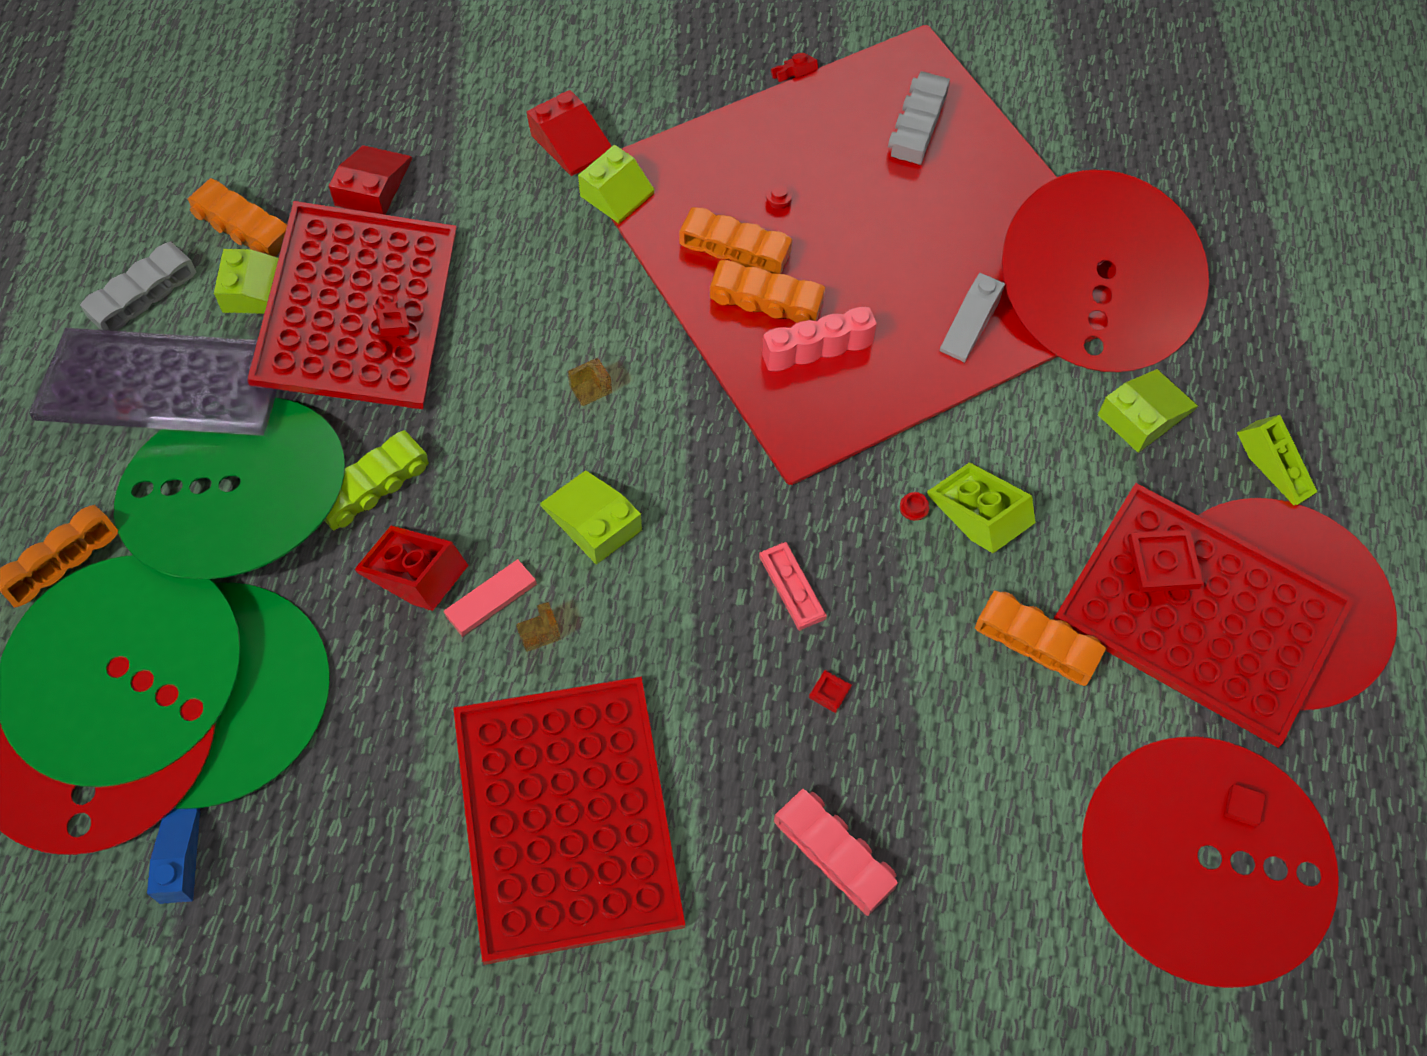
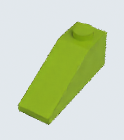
M1281 415L1257 420L1237 432L1249 459L1293 505H1298L1317 493Z

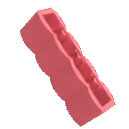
M857 307L844 314L826 315L818 321H802L791 328H775L763 335L762 356L768 370L780 371L791 367L794 363L807 364L816 361L820 357L838 356L846 350H861L873 343L877 323L869 307Z
M802 789L775 814L774 823L865 915L869 916L895 890L898 884L895 879V871L887 863H879L871 856V848L861 838L856 840L849 835L847 824L838 815L831 816L826 812L823 800L816 793L811 792L809 794L806 790Z

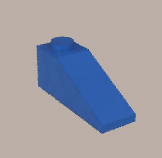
M174 808L168 815L162 818L150 859L147 894L159 904L193 901L200 808Z

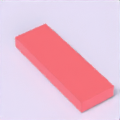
M787 542L759 552V557L797 629L800 631L826 620L827 615Z
M517 559L445 609L444 614L463 637L537 585L536 580Z

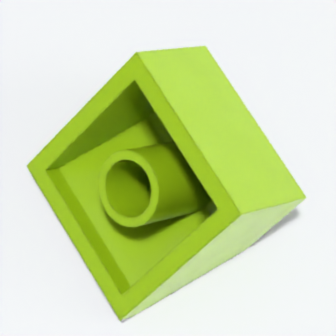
M615 144L578 175L580 197L618 224L654 194L653 186L634 157Z

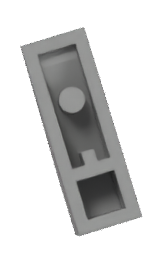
M982 273L978 274L940 347V352L965 363L997 308L1005 283Z

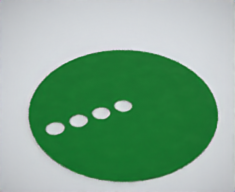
M263 396L241 397L219 401L191 411L168 424L151 437L134 455L126 467L118 484L114 500V519L118 534L126 548L143 564L161 573L179 578H224L260 568L299 546L312 535L332 510L341 491L345 473V459L341 442L336 432L322 416L312 409L290 400ZM229 476L240 478V485L235 490L224 492L219 489V485L224 478ZM200 478L211 480V487L206 492L195 494L190 491L191 484L195 480ZM171 480L182 482V488L178 493L171 496L161 493L162 486L166 482ZM151 482L153 484V490L149 495L142 498L132 495L134 487L139 483Z
M133 555L111 558L91 564L62 579L36 600L13 630L0 660V724L8 742L16 753L38 772L54 780L82 787H106L130 783L148 777L171 765L189 752L208 733L223 712L233 691L240 663V637L237 622L228 601L209 579H188L167 575L148 567ZM119 656L126 657L129 660L128 671L121 677H110L107 673L109 662ZM144 670L150 671L154 676L152 686L144 692L134 691L131 682L135 674ZM165 685L176 686L179 692L177 700L169 706L158 705L156 702L158 690ZM190 699L200 700L203 703V712L200 717L193 721L184 720L181 716L183 704Z
M214 583L228 601L237 622L240 637L239 669L231 696L216 721L213 742L203 769L197 777L194 786L177 804L175 809L212 807L228 803L260 789L280 775L298 758L320 724L327 704L330 686V669L323 641L309 618L290 601L274 592L248 584Z

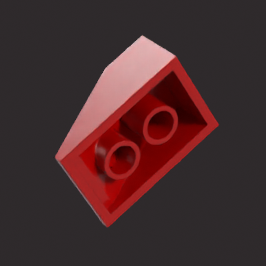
M571 90L561 93L526 111L531 136L570 176L585 170L612 147L585 104Z
M362 145L338 166L329 184L334 205L350 210L386 215L412 161V156Z
M391 525L354 570L410 604L433 611L469 565L453 542Z

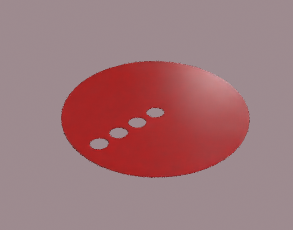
M1082 170L1062 175L1045 183L1035 190L1017 210L1011 220L1003 245L1002 272L1005 288L1011 305L1021 323L1050 352L1065 361L1086 369L1101 372H1126L1142 369L1164 360L1188 340L1196 329L1206 306L1209 287L1208 264L1196 229L1181 208L1171 198L1151 184L1134 176L1110 170ZM1106 260L1115 266L1116 273L1113 278L1104 279L1099 276L1097 264L1100 261ZM1096 286H1105L1110 290L1112 297L1109 303L1099 304L1094 300L1092 292ZM1100 311L1105 314L1107 326L1104 329L1096 330L1090 326L1088 317L1091 312ZM1091 336L1099 338L1103 343L1102 353L1099 355L1087 353L1084 348L1086 338Z
M1248 498L1229 501L1216 505L1198 515L1355 599L1300 710L1321 709L1345 702L1360 694L1379 677L1391 657L1396 641V605L1391 587L1380 565L1369 550L1352 533L1331 518L1299 504L1293 505L1288 501L1269 498Z
M122 656L112 659L107 666L108 675L113 678L123 676L129 669V660ZM147 670L138 672L131 682L133 690L137 692L148 690L154 682V676ZM174 685L161 687L156 694L158 705L169 706L173 704L179 694L177 687ZM198 699L186 701L181 708L182 718L186 721H193L199 718L203 712V703ZM216 723L189 752L171 765L148 777L130 783L95 787L94 797L90 802L83 805L76 804L72 799L73 790L77 785L54 780L27 764L8 742L0 724V832L25 847L57 855L94 853L110 849L141 835L168 815L193 786L209 755ZM77 814H87L91 819V826L88 832L80 837L71 836L68 832V823L71 818Z
M1176 737L1156 741L1136 749L1116 763L1102 778L1088 804L1082 832V854L1086 876L1093 896L1104 917L1115 932L1135 952L1154 966L1173 976L1205 986L1221 988L1247 987L1272 981L1289 973L1303 963L1323 940L1331 924L1338 898V866L1332 840L1321 815L1304 791L1285 772L1259 754L1233 743L1213 738ZM1233 784L1266 794L1261 821L1257 827L1224 817L1230 787ZM1212 846L1220 852L1222 862L1218 868L1207 869L1200 864L1198 851L1201 847ZM1237 851L1248 853L1255 863L1253 872L1248 875L1237 873L1232 868L1230 862L1233 853ZM1278 857L1285 862L1288 873L1283 880H1273L1266 875L1263 865L1267 858ZM1301 863H1312L1319 869L1321 879L1317 885L1307 886L1298 879L1296 871Z

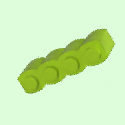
M405 430L390 437L381 447L371 450L357 463L345 468L341 491L336 503L324 521L332 530L348 526L357 513L375 507L381 496L398 491L406 479L422 474L429 464L426 452Z

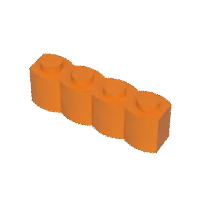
M210 178L187 198L191 206L190 211L198 220L202 221L204 219L210 222L219 233L224 231L238 245L244 244L250 247L251 250L274 257L280 253L287 225L277 217L269 215L259 206L249 203L244 197L229 190L217 180Z
M691 207L679 231V243L688 249L705 251L716 258L730 259L745 267L761 268L772 274L782 273L792 249V238L783 232L766 231L757 224L741 223L732 216L715 215L706 208Z
M720 260L710 285V298L721 305H738L749 312L763 311L772 318H790L799 323L808 320L817 321L824 301L826 287L812 281H799L785 274H772L761 268L745 267L737 262Z
M91 505L81 509L73 516L70 523L63 524L52 530L46 536L44 542L30 546L19 556L17 561L10 562L0 568V592L14 608L30 602L39 593L41 588L54 584L65 574L67 569L83 563L93 550L109 544L118 534V529L97 506Z
M993 591L975 625V629L983 635L1002 642L1008 648L1030 657L1035 662L1050 670L1059 672L1062 676L1082 686H1087L1106 650L1094 636L1078 634L1068 623L1049 619L1039 608L1021 605L1008 592Z

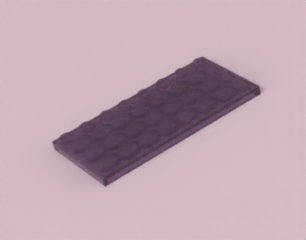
M65 328L29 414L34 421L264 436L278 389L250 386L248 384V375L257 340Z

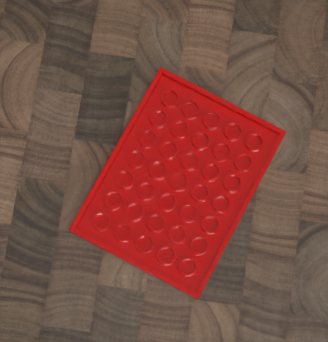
M293 201L248 375V384L250 386L423 410L457 226ZM382 295L383 301L390 303L393 302V295H397L398 308L405 307L409 335L380 337L376 319V309H379L378 296Z
M1135 483L1053 620H1061L1068 623L1078 634L1094 636L1106 648L1105 651L1279 748L1283 744L1355 599ZM1191 530L1203 580L1201 588L1140 592L1128 541L1129 535L1138 532Z
M642 676L453 708L483 965L685 928Z

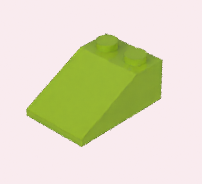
M223 249L214 295L222 313L264 314L279 258L251 249Z
M1156 369L1125 382L1106 396L1098 416L1139 453L1197 409L1198 405Z
M970 462L927 491L928 496L972 542L991 553L996 552L1036 523L1032 495Z
M586 470L540 503V506L596 565L642 531L641 513L621 493Z

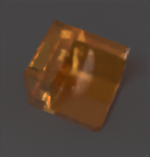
M598 357L568 371L569 387L582 406L612 393L611 377Z
M549 602L537 605L539 616L516 625L526 652L561 640L559 627Z

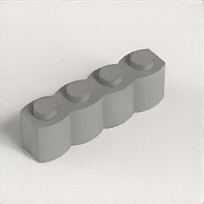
M923 71L920 72L918 78H913L909 91L912 95L906 96L902 109L905 113H900L896 122L895 129H898L897 133L892 132L888 147L892 148L891 157L921 165L948 93L949 78Z
M167 242L155 248L149 257L135 262L126 273L112 278L103 289L89 294L80 306L85 315L106 336L111 335L126 325L129 319L136 318L147 310L152 303L160 301L170 294L175 287H179L195 275L196 270L191 259L172 242Z

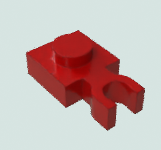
M797 53L792 56V59L784 61V65L771 68L772 78H777L778 82H782L791 76L800 77L818 70L817 59L806 53Z
M382 295L378 296L379 309H376V319L380 337L409 335L405 307L398 308L397 295H393V302L390 303L383 301Z

